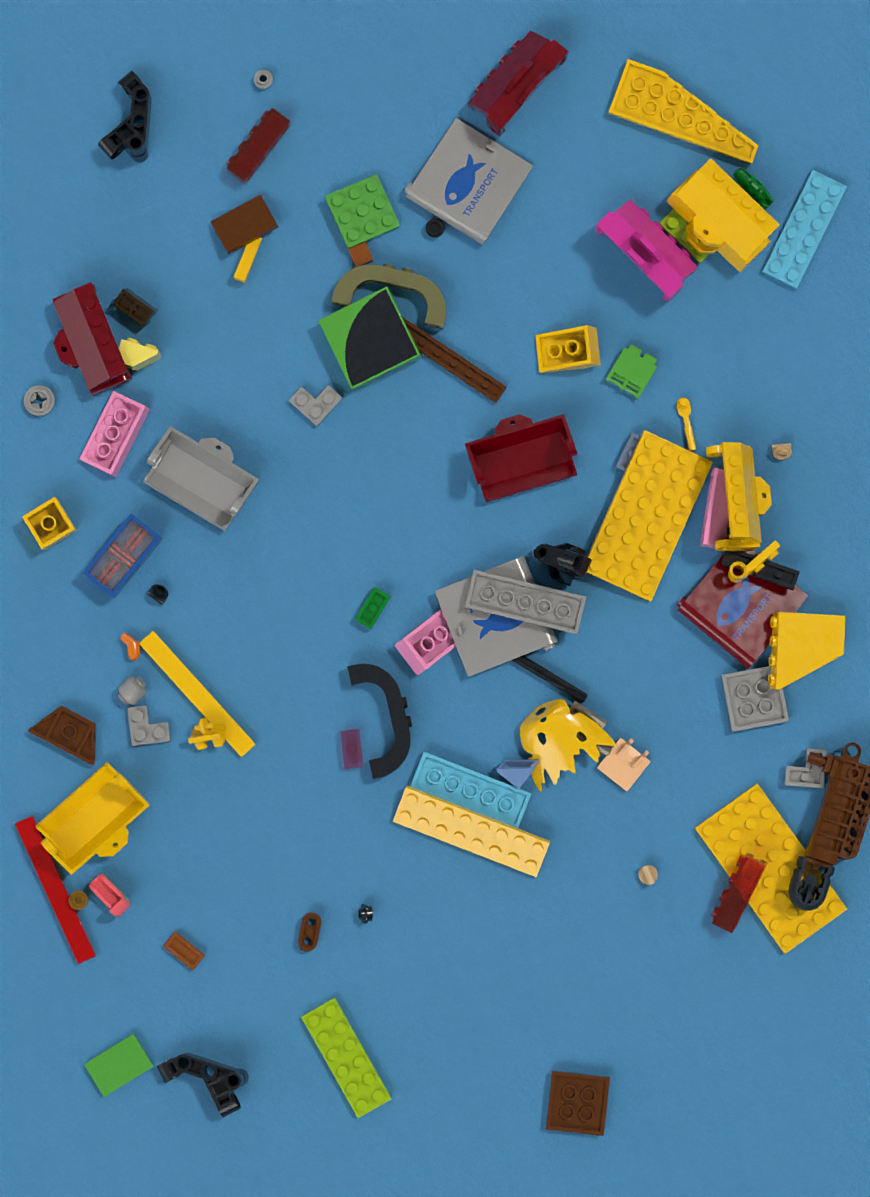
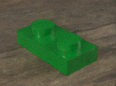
M374 587L355 620L372 629L391 596Z

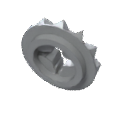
M33 386L24 396V405L31 414L44 416L51 412L54 406V395L45 386ZM37 393L41 398L46 399L42 402V408L37 403H32L37 400Z

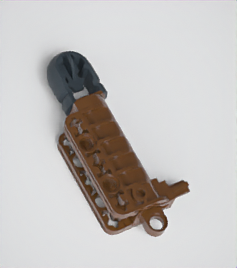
M854 742L844 746L841 757L827 754L825 757L810 752L807 758V763L822 767L821 771L827 773L826 777L829 780L805 855L798 856L797 868L794 869L789 884V898L793 905L801 910L811 911L823 904L831 883L829 877L833 876L835 870L833 866L836 865L837 858L841 860L855 858L859 852L870 817V778L867 777L870 774V766L859 763L861 747ZM849 746L856 747V756L851 757L847 754ZM862 791L867 794L866 801L861 797ZM856 810L859 811L858 813L861 815L860 818H858V814H856ZM851 828L856 832L855 837L850 835ZM844 848H847V850L850 851L849 854H847V852L844 851ZM806 862L811 863V868L819 870V867L825 868L824 873L821 875V884L819 888L815 889V893L813 892L814 886L819 885L816 881L817 876L808 874L806 878L800 881L802 873L806 869ZM803 882H804V883H805V884H804V887H803V888H799V891H798V887H799V886H802V885H803Z

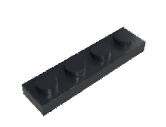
M725 551L721 566L730 568L737 561L748 565L757 556L743 551ZM767 560L763 563L765 567L760 572L756 573L754 571L751 575L749 574V576L793 591L800 571ZM739 568L733 569L735 571L742 573V571Z

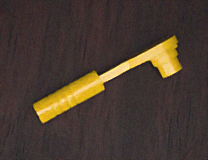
M680 398L676 403L677 411L684 420L689 451H695L696 445L689 421L691 413L690 402L687 398Z

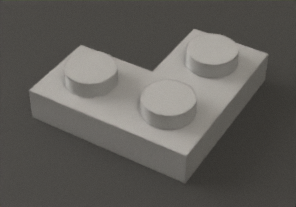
M329 385L316 399L304 388L300 387L289 399V402L313 424L318 426L343 398Z
M147 705L127 708L132 746L171 741L169 722L149 724Z
M806 748L805 767L786 766L784 785L824 788L825 772L821 771L822 767L807 763V758L810 752L826 757V750Z

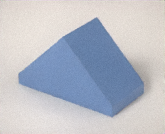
M539 759L503 760L498 766L497 772L519 789L537 767Z

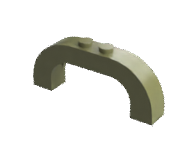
M371 264L358 266L342 276L334 289L331 302L333 305L342 307L352 304L354 293L360 286L366 283H378L416 292L425 299L428 306L425 325L444 329L446 304L441 291L431 280L413 273L411 269L402 268V270L394 269L395 266L390 264H384L383 266Z

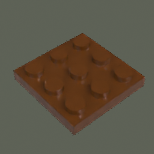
M552 1070L546 1129L604 1136L610 1077Z

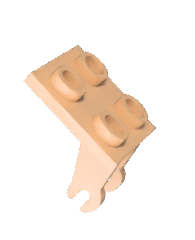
M620 738L615 746H613L610 754L606 755L597 767L625 791L630 789L651 762L646 758L649 751L646 750L641 754L630 746L634 742L632 738L628 742Z

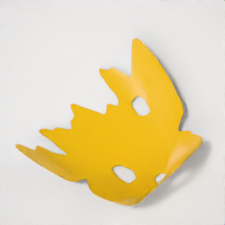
M556 699L539 705L520 726L522 746L525 751L533 755L528 760L539 759V764L531 773V776L540 792L542 791L541 783H545L544 769H546L551 777L553 784L556 785L557 779L560 777V770L576 772L573 756L580 754L579 749H584L594 761L598 762L600 753L596 745L615 746L614 740L596 722L580 712L573 715L570 714V708L563 699ZM541 708H546L542 714L535 715ZM546 717L545 722L540 721L542 718ZM579 731L587 737V740L581 742L576 737ZM540 732L546 736V743L544 745L537 736Z

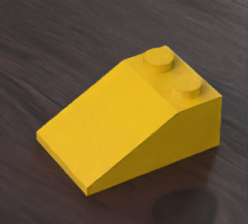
M585 325L535 335L539 373L601 366L597 328Z

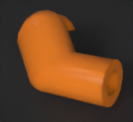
M125 632L120 637V640L127 645L129 659L135 661L140 656V644Z

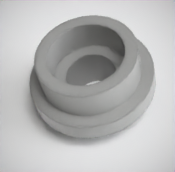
M259 70L254 76L255 85L260 89L269 88L273 83L272 74L267 70ZM266 76L267 80L265 82H261L260 77Z

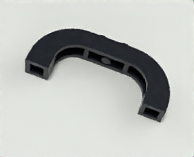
M371 664L347 666L351 685L373 683L378 685L385 693L394 730L395 743L387 755L369 760L373 779L387 776L403 764L410 749L411 736L409 727H412L410 715L406 716L405 708H408L406 697L401 696L398 684L384 669Z

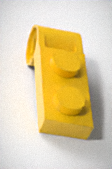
M775 540L748 565L739 561L734 562L728 571L729 579L732 582L739 583L754 571L756 573L760 572L765 567L763 563L768 559L772 561L779 554V543ZM739 568L743 574L736 576L733 573V569Z

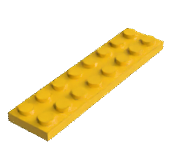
M406 786L393 819L395 823L534 877H537L550 844L549 840L410 786Z

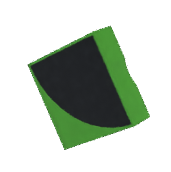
M387 286L318 320L351 389L354 391L379 379L389 371L399 369L422 358L416 342L402 318L401 311Z

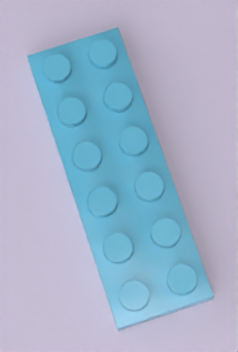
M812 170L762 273L797 289L847 186Z
M423 752L410 786L516 828L520 825L532 794L426 752Z

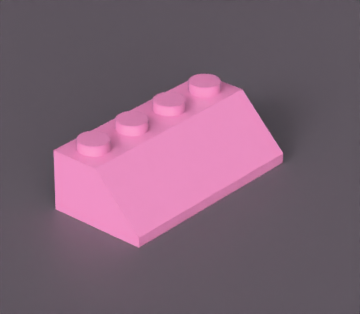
M714 468L711 471L700 547L715 549V541L729 539V535L726 533L727 527H730L724 470Z

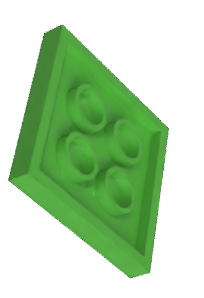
M377 174L324 197L347 249L400 227Z

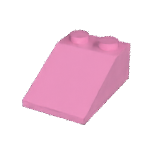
M442 609L394 645L417 676L456 647Z

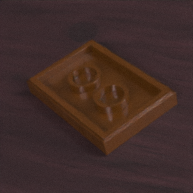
M261 194L210 221L228 255L279 228Z

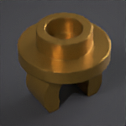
M74 891L69 897V904L75 910L84 909L88 904V896L83 891Z

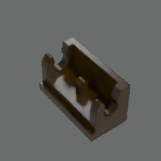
M128 288L122 289L113 303L115 307L143 327L149 324L151 317L158 312L155 307Z

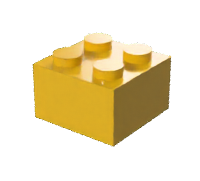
M56 497L22 516L39 546L44 551L77 531Z

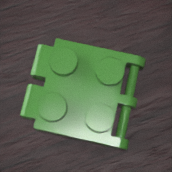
M631 344L628 349L624 347L605 381H610L621 387L620 390H626L638 400L657 369V366L654 365L657 358L648 353H645L643 358L640 357L643 350Z

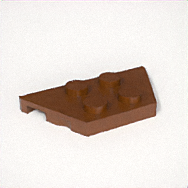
M60 706L36 725L29 728L28 732L94 766L96 723L64 706Z

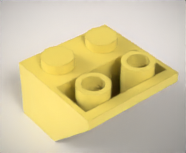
M132 338L122 339L119 346L126 367L134 371H138L160 360L162 356L156 346L147 343L143 346Z

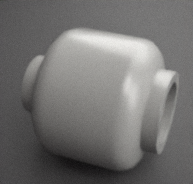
M128 677L118 687V697L126 705L137 704L146 694L145 682L140 677Z

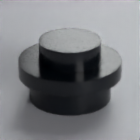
M431 219L427 222L426 233L430 237L438 238L444 233L445 227L441 220Z

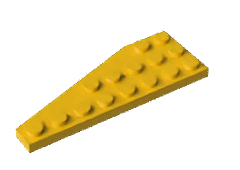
M630 59L627 60L608 114L752 165L758 149V145L717 115L714 110L685 90L678 82L676 83L664 71Z

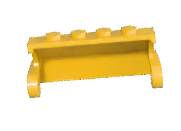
M709 159L699 170H696L666 201L689 223L686 226L687 241L700 253L714 254L718 251L740 273L771 242L768 237L780 226L771 215L712 159Z
M723 442L721 445L706 447L707 457L723 456L730 526V539L715 541V550L753 551L759 548L762 542L759 515L765 514L772 505L770 486L761 477H755L753 449L750 446L740 442Z
M106 762L36 825V828L46 837L41 842L43 847L72 875L95 854L99 857L114 856L128 843L129 831L126 826L150 805L145 797L120 772L118 773Z

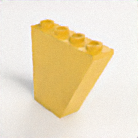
M787 612L773 613L770 620V625L773 628L772 635L770 636L772 654L769 656L771 674L768 676L770 690H780L844 654L845 616Z

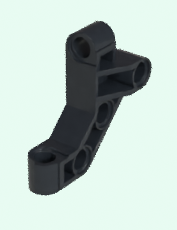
M131 70L117 82L132 100L131 114L108 135L104 136L99 141L98 146L111 160L118 157L125 150L134 161L143 162L148 158L147 149L152 99L148 88ZM146 94L144 99H138L139 95ZM138 120H144L142 125L135 124Z
M545 543L537 546L533 552L534 557L547 566L551 578L568 586H571L574 577L585 578L592 559L584 555L585 550L569 543L555 546Z
M183 1053L156 1066L164 1083L179 1077L183 1073L202 1078L222 1117H226L241 1109L240 1102L233 1091L247 1083L249 1076L246 1070L237 1069L192 1053ZM183 1057L189 1060L188 1067L182 1065L181 1059ZM208 1066L214 1068L215 1073L213 1076L207 1073ZM234 1075L238 1077V1083L235 1081Z

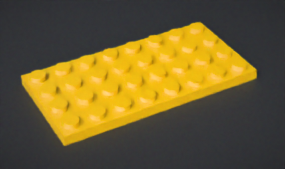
M643 430L587 557L592 559L587 573L651 602L713 462Z
M758 783L695 827L698 834L784 954L847 910L831 885L823 904L817 909L805 911L793 905L788 894L789 884L793 871L797 868L798 856H804L806 850ZM806 862V869L802 873L800 881L806 878L808 874L817 876L816 881L819 885L814 886L813 892L815 893V889L819 888L821 884L822 873L820 870L811 868V863ZM803 882V885H802V886H799V887H798V891H799V888H803V887H804V884H805L804 882Z

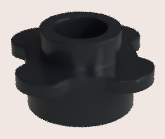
M361 904V908L358 910V917L362 923L367 924L368 921H372L373 910L371 906Z

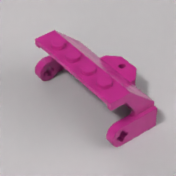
M630 199L614 213L610 211L596 224L595 231L600 236L605 233L665 294L662 298L668 303L682 289V282L690 274L692 275L698 266L689 258L690 254L684 248L680 249L676 245L677 241L671 235L667 236L662 231L663 227L657 221L653 222L649 218L650 214L644 208L640 209Z

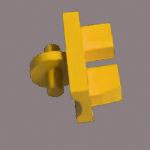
M201 718L199 724L194 726L195 729L192 730L191 737H188L189 744L194 743L197 750L207 748L209 740H212L214 747H220L225 742L224 732L226 731L225 724L214 726L213 722L209 723L206 718Z

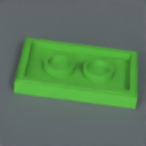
M134 1033L84 1064L104 1097L154 1067Z

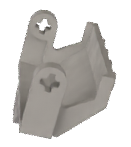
M170 426L147 460V463L153 467L143 483L226 531L254 492L259 479L233 464L234 457L231 447L214 437L201 439L198 443Z

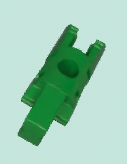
M739 168L733 173L741 188L764 209H767L775 201L767 189L746 169Z

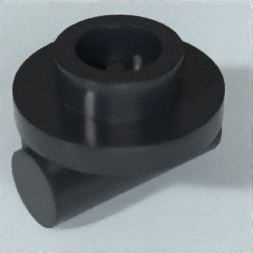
M155 584L147 592V595L163 605L167 600L168 591L164 586Z

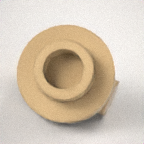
M791 443L771 445L773 456L778 460H785L792 454Z
M645 865L639 870V879L644 884L656 883L658 872L655 867Z

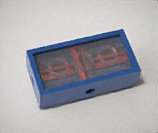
M131 513L83 574L110 596L116 598L163 538Z

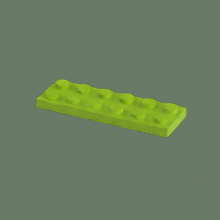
M335 997L301 1016L357 1118L392 1099Z

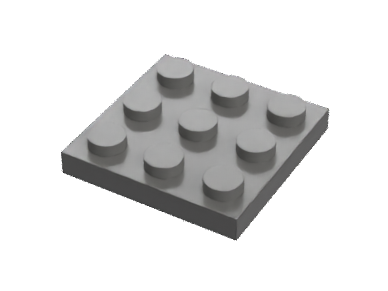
M771 666L721 675L732 732L789 721L783 688L780 690H770V685L768 684Z

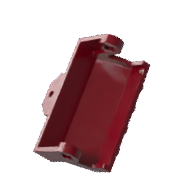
M530 30L521 42L519 40L515 42L511 48L513 51L509 56L505 54L499 61L500 66L496 70L492 69L487 75L488 80L484 85L480 83L474 92L476 94L468 102V106L472 110L477 109L487 116V127L499 137L505 132V125L558 64L563 65L567 60L569 51L555 39L551 42L549 39Z
M90 282L52 299L64 328L58 331L53 344L63 364L75 369L80 367L91 395L96 396L125 384L133 378L131 373L128 372L96 294L97 290L94 284Z
M520 414L502 419L495 428V435L465 443L477 485L480 484L486 503L578 476L572 459L573 456L577 455V451L564 414L535 423L532 422L531 418Z

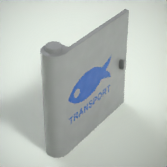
M456 118L414 183L410 182L404 192L407 193L406 198L484 245L494 226L533 168V165Z
M524 556L484 571L535 584ZM472 576L435 591L468 677L538 649L544 648L547 651L556 647L554 643L558 641L553 628L466 608L465 604Z

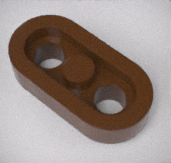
M307 913L302 919L298 944L304 951L313 950L318 943L321 918L316 913ZM311 918L316 922L313 926L308 923V920ZM307 937L312 940V943L309 945L304 942Z

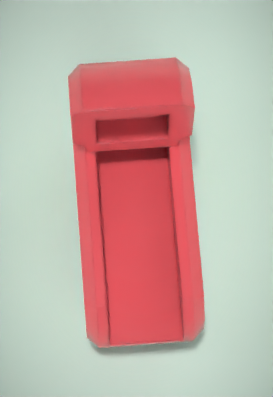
M100 873L89 884V888L109 908V912L115 917H120L131 906L129 899L105 874Z

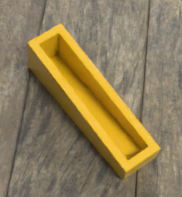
M258 238L246 245L234 274L235 280L246 283L262 238Z

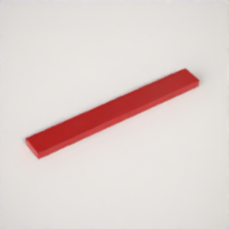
M30 816L15 823V826L75 959L80 964L95 957L96 954L76 910L69 904L70 896L51 854L41 844L44 839L41 832L36 828L37 823L34 817Z

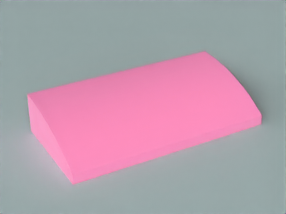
M113 391L79 459L117 477L150 409Z

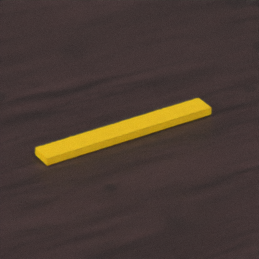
M154 631L139 643L209 722H213L214 726L225 724V740L241 757L256 745Z

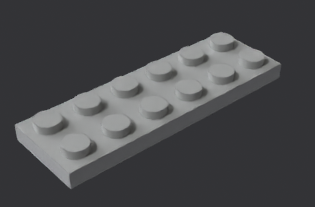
M474 570L465 607L578 634L586 596Z

